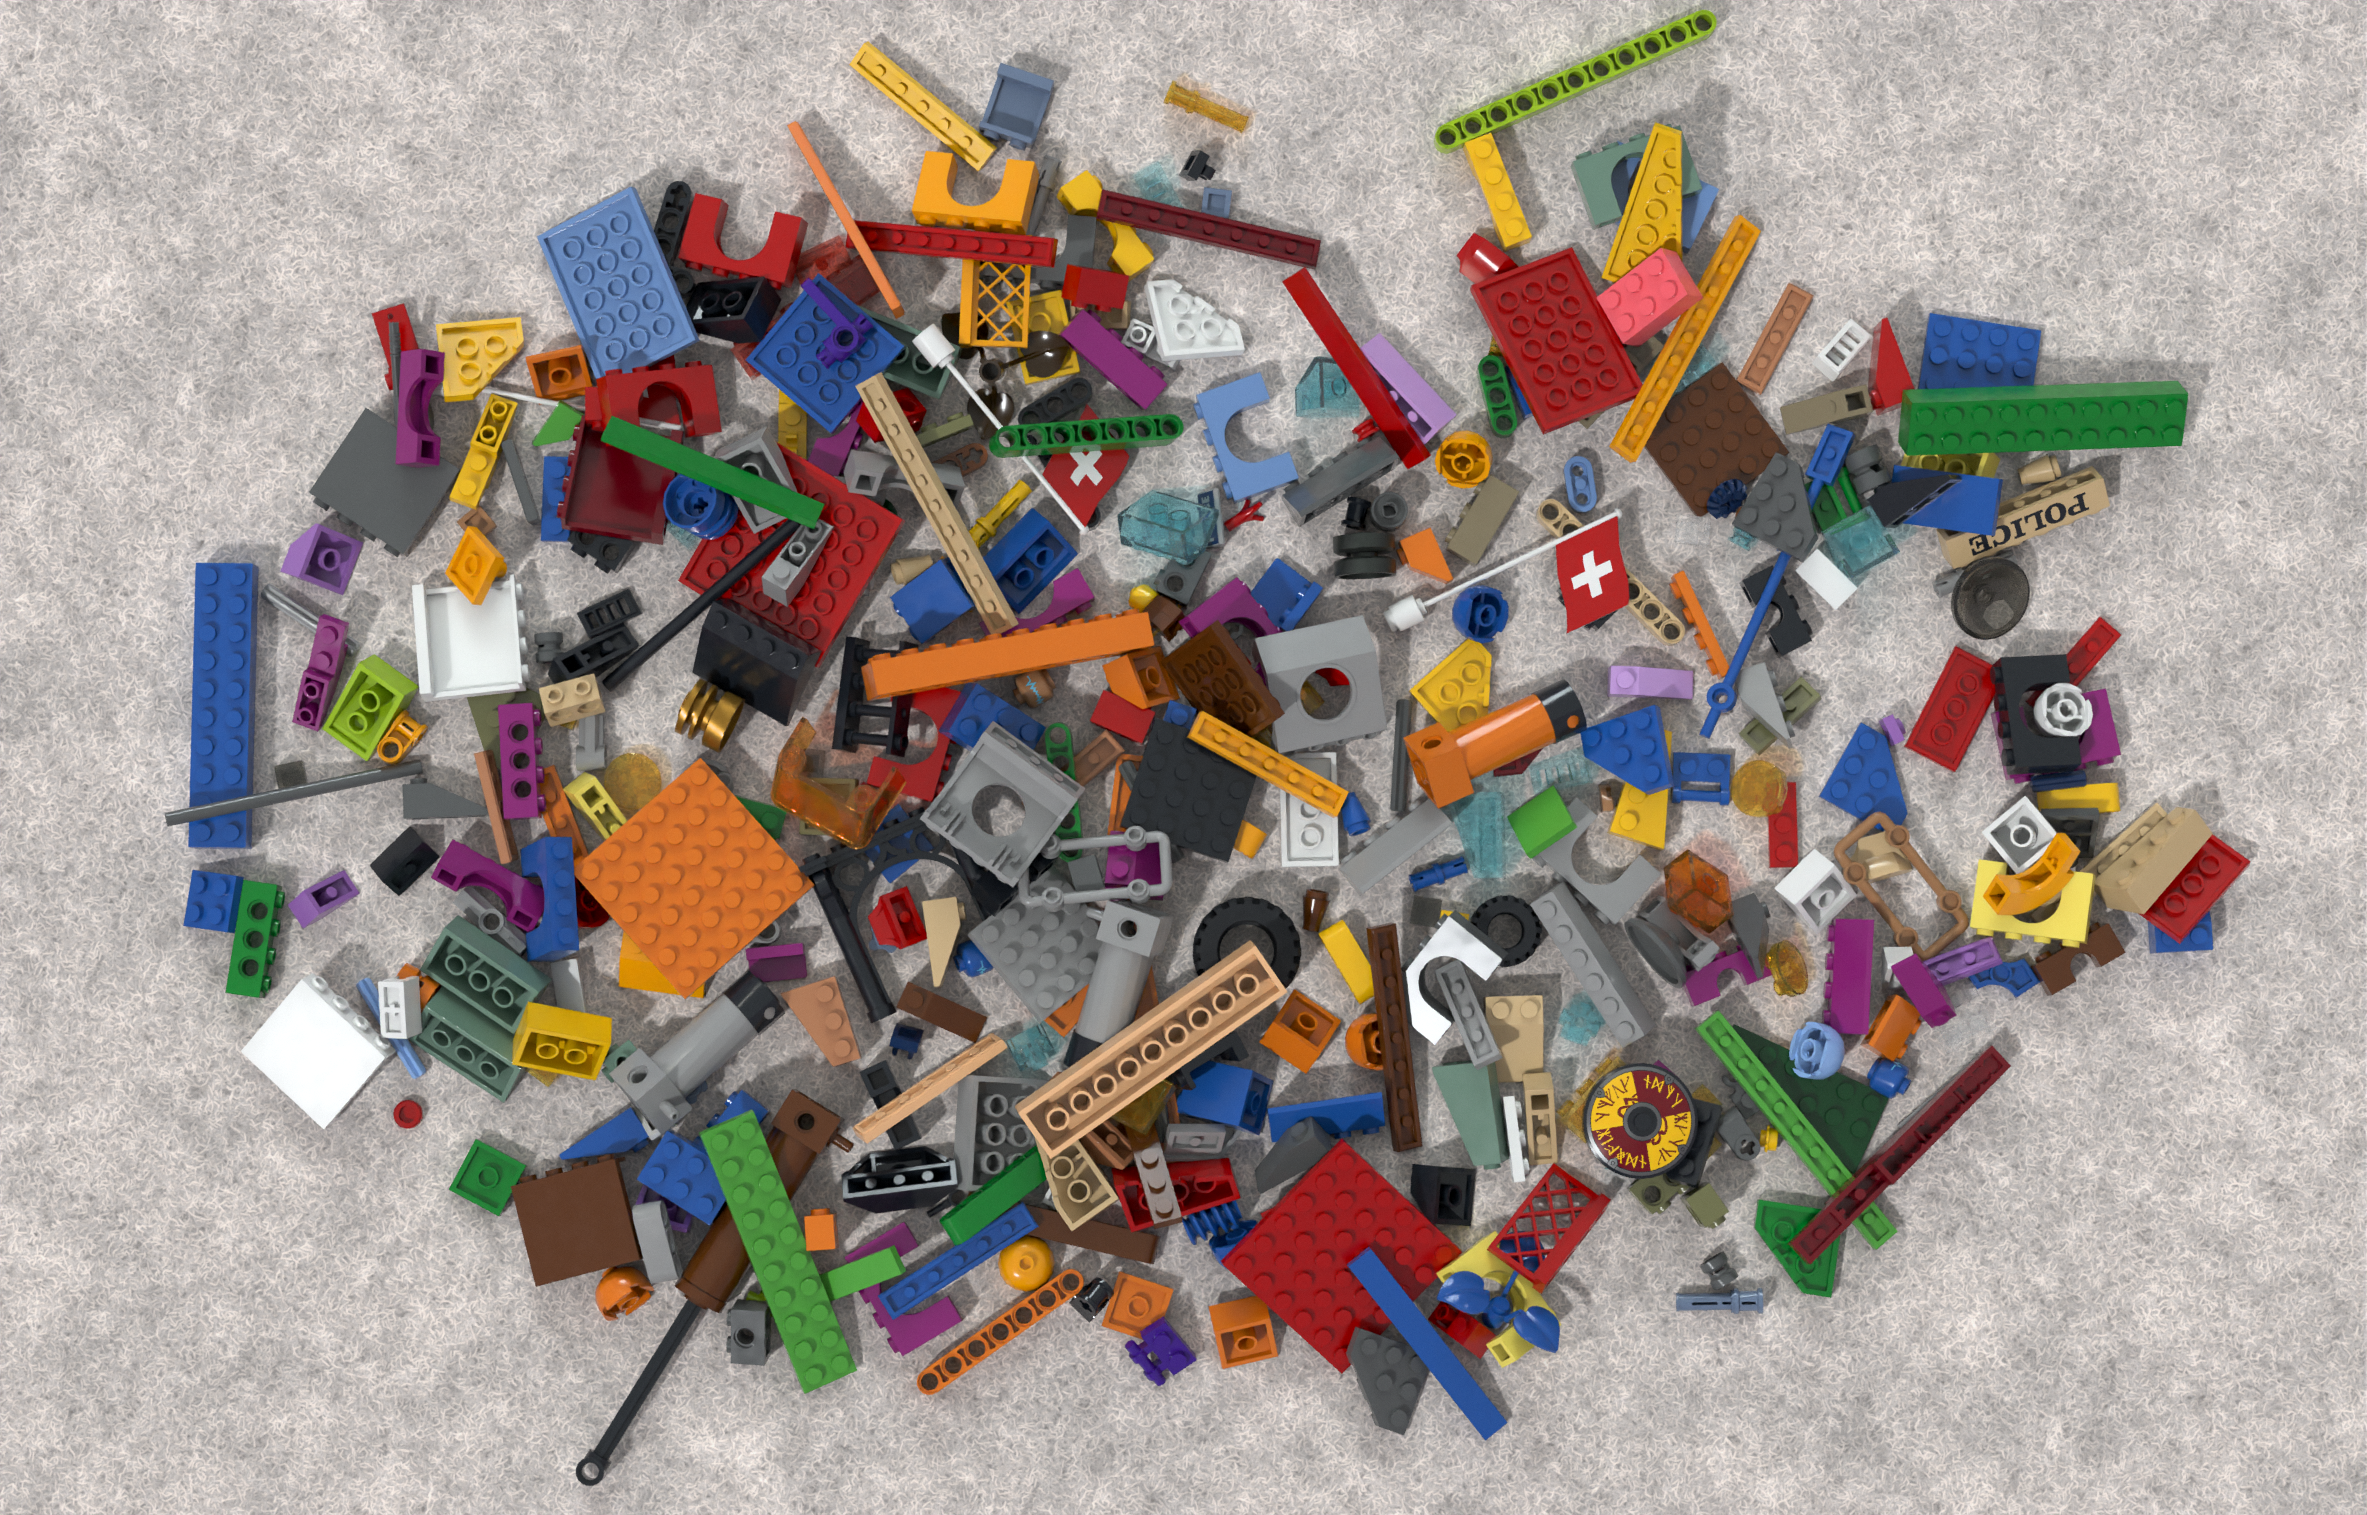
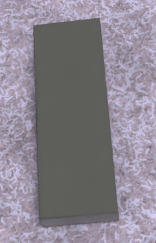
M512 439L503 441L501 446L526 520L531 525L540 523L541 519L515 442Z

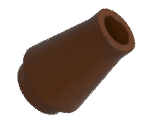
M1306 889V895H1302V929L1319 932L1321 922L1330 903L1328 899L1329 893L1316 889Z

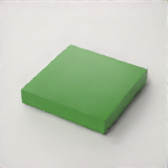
M1554 785L1507 816L1520 844L1530 859L1577 828L1566 804Z

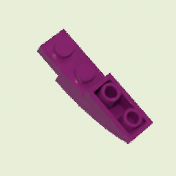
M326 614L319 617L309 665L302 675L292 720L293 723L317 732L321 729L344 665L348 645L345 642L350 623Z

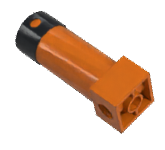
M1562 679L1531 693L1528 697L1449 732L1446 731L1440 722H1437L1403 739L1417 784L1439 809L1474 793L1470 780L1548 745L1556 744L1587 730V723L1577 695L1565 679Z

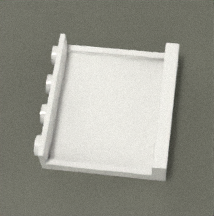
M514 574L510 575V580L493 582L482 605H473L457 586L426 589L423 584L412 585L419 692L424 702L526 691V682L530 681L529 665H524V654H528L527 638L522 637L521 628L526 627L525 611L520 610L519 600H524V590L522 583L517 582Z
M312 973L301 979L241 1052L318 1125L325 1129L335 1123L342 1115L340 1112L386 1058L393 1055L396 1050L391 1047V1043L387 1038H381V1035L370 1027L366 1018L357 1015L343 997L336 995L328 988V984L323 978Z

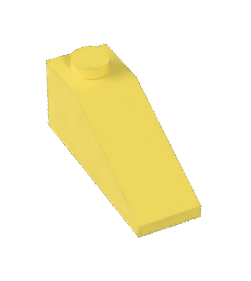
M583 772L563 788V791L579 813L603 841L608 839L627 822L595 776Z

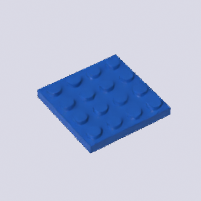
M818 273L812 281L851 322L862 313L873 324L874 327L864 334L867 340L862 344L860 350L851 354L843 363L837 360L829 369L817 359L816 355L825 348L822 342L831 335L832 330L837 325L804 290L747 357L746 361L833 434L862 400L855 386L880 372L884 374L906 347ZM845 332L840 337V343L843 347L849 346L853 342V334L851 332Z
M1930 313L1927 321L1918 389L2034 385L2041 330Z

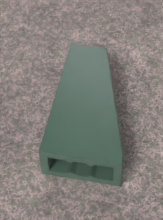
M1472 1060L1440 1063L1432 1067L1434 1077L1473 1165H1483L1485 1170L1500 1168V1163L1508 1160L1509 1154L1495 1062L1479 1070L1474 1067Z

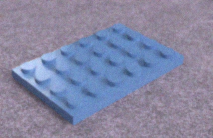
M629 187L537 236L596 379L606 376L605 371L622 369V373L625 374L632 373V368L650 367L700 341L635 187Z

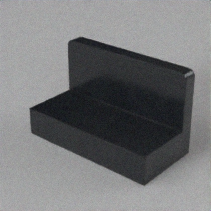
M410 826L370 864V867L385 885L400 896L440 856Z

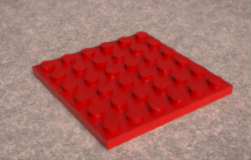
M776 441L797 492L824 504L819 519L833 526V531L803 587L788 607L763 593L762 576L794 533L717 600L729 598L821 650V655L815 666L820 668L904 525L905 520L863 494L848 492L847 485ZM738 507L737 519L732 528L724 536L714 540L702 539L678 581L698 594H703L787 521L788 518L754 534Z
M1342 1138L1221 1262L1342 1374L1351 1365L1346 1352L1355 1326L1381 1335L1392 1324L1347 1264L1370 1247L1408 1297L1414 1302L1438 1277L1436 1273L1455 1260L1462 1251L1437 1226L1431 1224L1422 1212Z

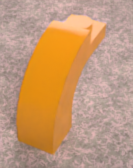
M2056 833L2042 857L2032 867L2015 875L1996 874L1983 894V898L1997 915H2017L2033 910L2049 901L2067 885L2074 876L2070 867L2081 851L2065 833Z

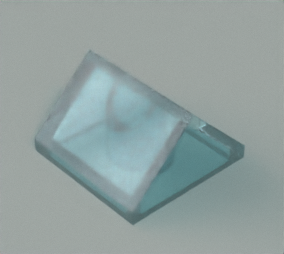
M1871 505L1822 531L1833 562L1850 581L1900 553V550L1887 529L1882 525Z

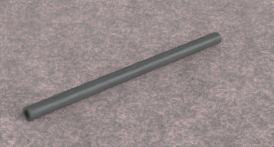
M419 759L165 812L167 827L421 774L423 770Z

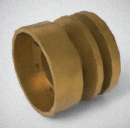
M699 679L692 690L688 692L680 707L675 732L683 735L690 726L688 738L693 740L702 730L704 731L702 745L719 753L725 747L739 720L745 699L726 692L718 701L716 700L718 686L712 685L705 694L708 682Z

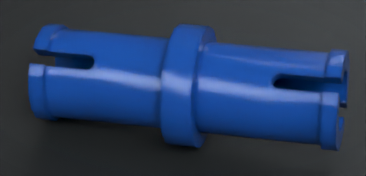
M1460 856L1442 864L1434 863L1431 864V868L1409 874L1408 877L1410 884H1413V891L1416 892L1436 883L1442 885L1447 879L1468 873L1466 863L1463 864L1464 858Z

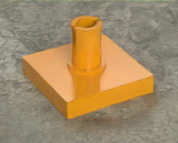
M467 526L445 574L473 605H482L495 577L502 578L505 576L507 564L504 562L505 558L477 527Z

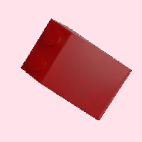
M1887 317L1883 318L1874 327L1868 380V392L1872 409L1876 411L1877 416L1901 408L1903 390L1915 389Z

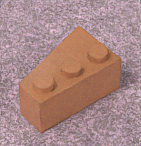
M830 977L780 993L833 1067L862 1059L837 977Z

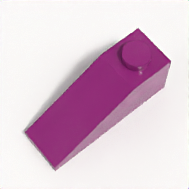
M1916 953L1891 966L1892 971L1918 1012L1931 1028L1944 1025L1949 1019L1957 1016L1946 988Z

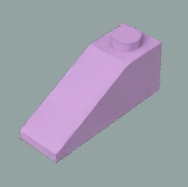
M1610 666L1608 668L1607 697L1692 700L1693 671L1637 666Z

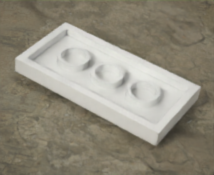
M1336 752L1296 753L1291 757H1287L1337 785ZM1280 789L1282 867L1339 866L1338 816L1333 818Z

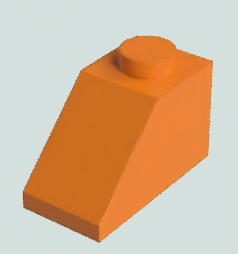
M1431 527L1399 541L1398 545L1400 548L1396 550V553L1402 565L1407 564L1409 570L1445 584L1453 581V577Z

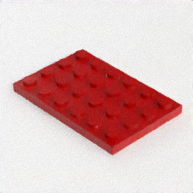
M1572 247L1471 285L1470 291L1543 435L1636 398L1643 384L1610 320L1597 300V295Z

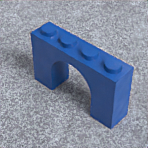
M544 837L520 849L522 878H541L545 897L544 914L539 927L526 933L527 962H555L579 951L572 837Z

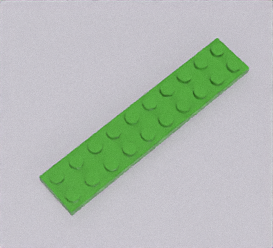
M751 1109L699 1132L803 1393L811 1392L857 1371L811 1253L806 1251L805 1238L754 1111Z

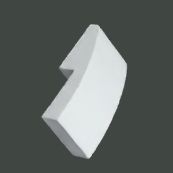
M1132 319L1121 343L1129 349L1132 346L1143 356L1175 370L1179 360H1161L1154 327L1137 319Z

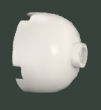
M2057 683L2044 690L2035 701L2033 710L2034 722L2038 730L2045 737L2080 736L2091 725L2093 717L2091 703L2089 699L2085 701L2084 697L2080 694L2082 691L2078 687L2069 683Z

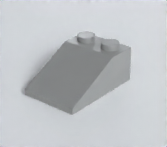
M768 427L719 449L714 456L715 459L797 492L782 452ZM732 495L754 534L786 519V517Z

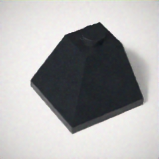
M1412 1164L1410 1193L1431 1224L1471 1226L1476 1169Z

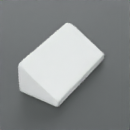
M579 958L550 963L557 1007L588 1013Z

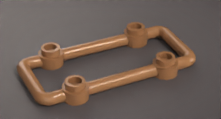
M1875 812L1835 845L1834 856L1842 866L1841 874L1844 880L1858 886L1893 930L1895 944L1898 947H1912L1913 954L1916 953L1922 961L1929 960L1938 955L1965 932L1969 925V918L1960 907L1962 903L1960 895L1944 887L1909 843V831L1904 826L1895 825L1885 813ZM1878 823L1886 831V842L1892 847L1900 848L1936 893L1938 908L1946 913H1951L1958 921L1957 924L1925 951L1917 943V932L1911 927L1902 925L1866 880L1864 865L1851 861L1845 853L1849 847Z

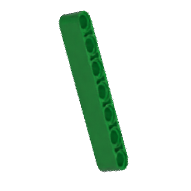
M1174 414L1010 425L1001 427L991 437L989 449L996 457L1010 458L1167 446L1182 434L1184 425L1182 420ZM1163 425H1167L1172 429V435L1164 432ZM1136 427L1142 428L1145 431L1146 437L1139 436L1136 432ZM1109 429L1115 430L1118 433L1119 439L1112 438L1109 434ZM1081 431L1088 432L1091 435L1092 441L1085 440L1082 437ZM1054 433L1061 434L1065 442H1058L1054 437ZM1027 435L1034 436L1037 440V445L1030 444L1027 440ZM999 437L1007 438L1010 447L1003 446L999 441Z

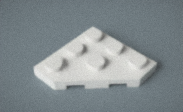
M1175 280L1146 282L1144 286L1162 361L1243 354L1245 348L1237 323L1230 318L1227 321L1214 312V307L1198 296L1194 298L1182 289L1183 286Z

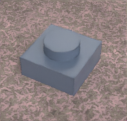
M1204 187L1201 212L1229 219L1232 191Z

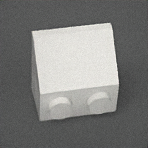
M2024 796L1982 831L1984 836L2016 874L2032 867L2042 857L2057 833L2027 796Z
M1813 849L1774 888L1783 901L1815 934H1818L1857 896L1849 883L1844 880L1836 865L1816 849Z

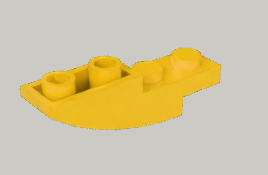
M491 393L471 439V447L449 496L450 501L477 510L485 489H488L503 451L501 444L508 438L517 410V402Z

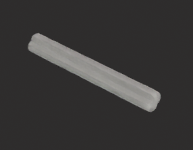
M267 584L261 592V597L316 634L319 615L272 584ZM347 635L345 644L348 645L346 654L352 657L359 650L360 643Z

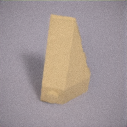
M1035 1138L1055 1208L1071 1231L1093 1219L1119 1200L1116 1189L1080 1139L1050 1159Z

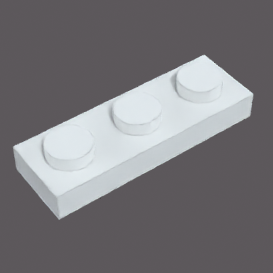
M1514 1096L1501 1097L1512 1182L1525 1181V1175H1529V1164L1527 1158H1522L1521 1147L1526 1146L1524 1129L1519 1130L1517 1118H1522L1520 1101H1515Z

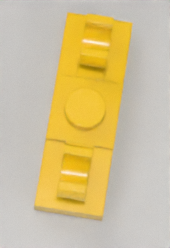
M779 389L778 443L807 460V412Z

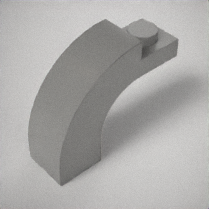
M1660 895L1638 914L1643 920L1658 925L1665 932H1673L1680 941L1678 947L1685 958V962L1698 972L1713 961L1720 949L1713 940L1698 932L1666 898Z

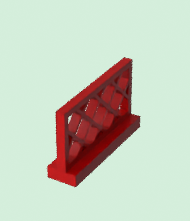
M1553 1163L1487 1250L1533 1283L1532 1288L1542 1294L1606 1211L1611 1199L1602 1193L1600 1196ZM1553 1174L1557 1175L1564 1181L1565 1189L1550 1191L1548 1180ZM1581 1193L1590 1201L1586 1206L1573 1207L1571 1194ZM1566 1195L1569 1208L1554 1209L1551 1196ZM1547 1197L1549 1210L1534 1212L1532 1204L1534 1198ZM1528 1207L1529 1212L1523 1213ZM1570 1214L1571 1226L1557 1229L1555 1215ZM1550 1216L1552 1229L1537 1231L1535 1217ZM1530 1218L1533 1231L1518 1233L1516 1221L1518 1219ZM1512 1228L1513 1233L1507 1234L1509 1230ZM1558 1234H1564L1559 1240ZM1554 1235V1248L1541 1250L1538 1236ZM1534 1237L1536 1250L1521 1252L1519 1238ZM1514 1239L1516 1252L1505 1253L1497 1246L1502 1240ZM1542 1255H1547V1257L1543 1261ZM1537 1256L1539 1267L1534 1273L1523 1266L1522 1257Z

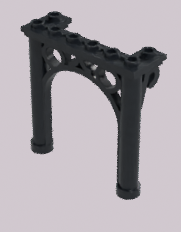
M924 807L909 812L910 818L899 823L898 818L883 824L884 830L876 834L869 830L856 836L858 842L847 846L846 842L831 847V854L821 857L819 853L813 854L803 859L804 865L798 867L800 872L804 873L814 884L815 894L869 1011L866 1014L871 1024L897 1011L889 998L858 926V906L867 886L881 872L895 864L908 860L926 859L943 863L956 871L964 880L971 893L975 884L973 882L974 877L980 871L986 869L984 866L975 863L972 857L963 850L957 849L951 844L950 846L958 864L947 857L939 855L946 842V838L939 834L940 842L932 853L918 849L915 843L916 837L921 832L929 830L926 823L920 820L925 812ZM913 830L909 843L914 852L907 853L906 848L896 849L889 843L890 840ZM879 846V857L872 863L875 868L870 872L869 865L861 858H855V856ZM887 852H889L892 855H898L896 857L886 860ZM854 863L863 867L865 873L859 886L846 885L841 881L840 873L844 867ZM837 865L834 876H832L829 868ZM838 887L846 891L855 892L850 913ZM971 895L982 921L986 920L991 914Z

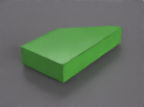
M560 400L533 439L532 445L541 446L569 440L573 435L575 424H580L581 417L584 414Z

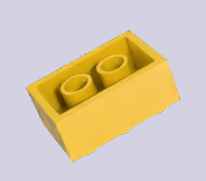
M528 1002L513 1038L512 1065L596 1081L611 1045L612 1018Z

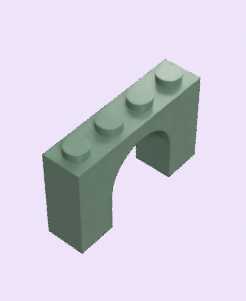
M1680 125L1673 127L1674 129L1682 131ZM1682 132L1683 200L1700 194L1702 186ZM1640 133L1630 137L1628 143L1619 145L1618 142H1614L1602 147V152L1592 155L1591 151H1587L1575 156L1576 160L1572 162L1571 170L1593 230L1620 221L1622 214L1611 184L1612 172L1624 160L1643 158L1650 135L1645 136V133Z

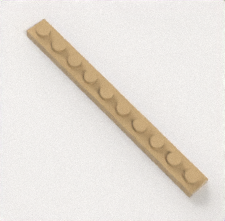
M880 372L856 385V389L990 633H1003L1018 625V621L883 374Z

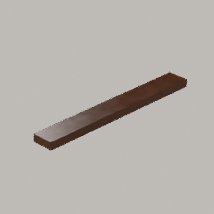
M1386 923L1368 927L1366 931L1393 1151L1401 1152L1422 1147L1423 1145L1396 923Z

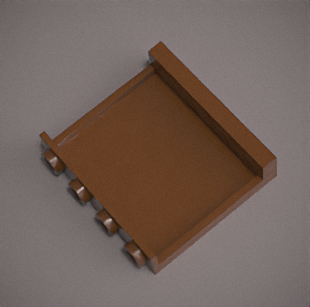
M614 1153L597 1157V1164L589 1165L588 1160L571 1164L572 1170L563 1172L562 1167L545 1171L546 1177L537 1179V1175L534 1174L519 1178L521 1184L511 1186L536 1287L643 1259L619 1163L626 1161L625 1157L615 1159Z

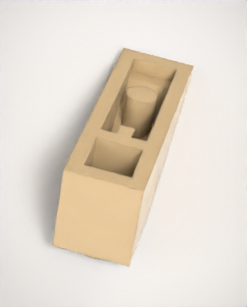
M1551 1072L1522 1074L1529 1165L1558 1163L1554 1088Z

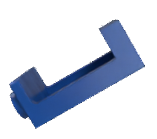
M949 557L936 562L890 597L894 603V610L905 619L909 625L911 635L921 644L933 640L935 635L968 611L976 608Z

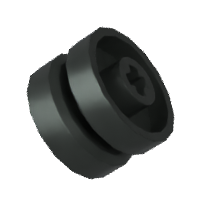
M1359 532L1333 537V553L1339 556H1348V558H1342L1334 562L1335 578L1355 580L1395 576L1396 560L1388 556H1378L1395 550V534Z

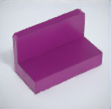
M804 943L745 949L746 960L749 962V971L763 982L807 977Z

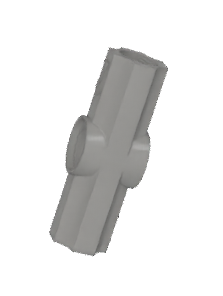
M467 886L463 889L453 903L491 938L519 957L524 955L527 951L526 934L515 924L506 920L505 914L493 906L474 887ZM496 914L500 919V924L495 930H490L487 927V919L491 915Z

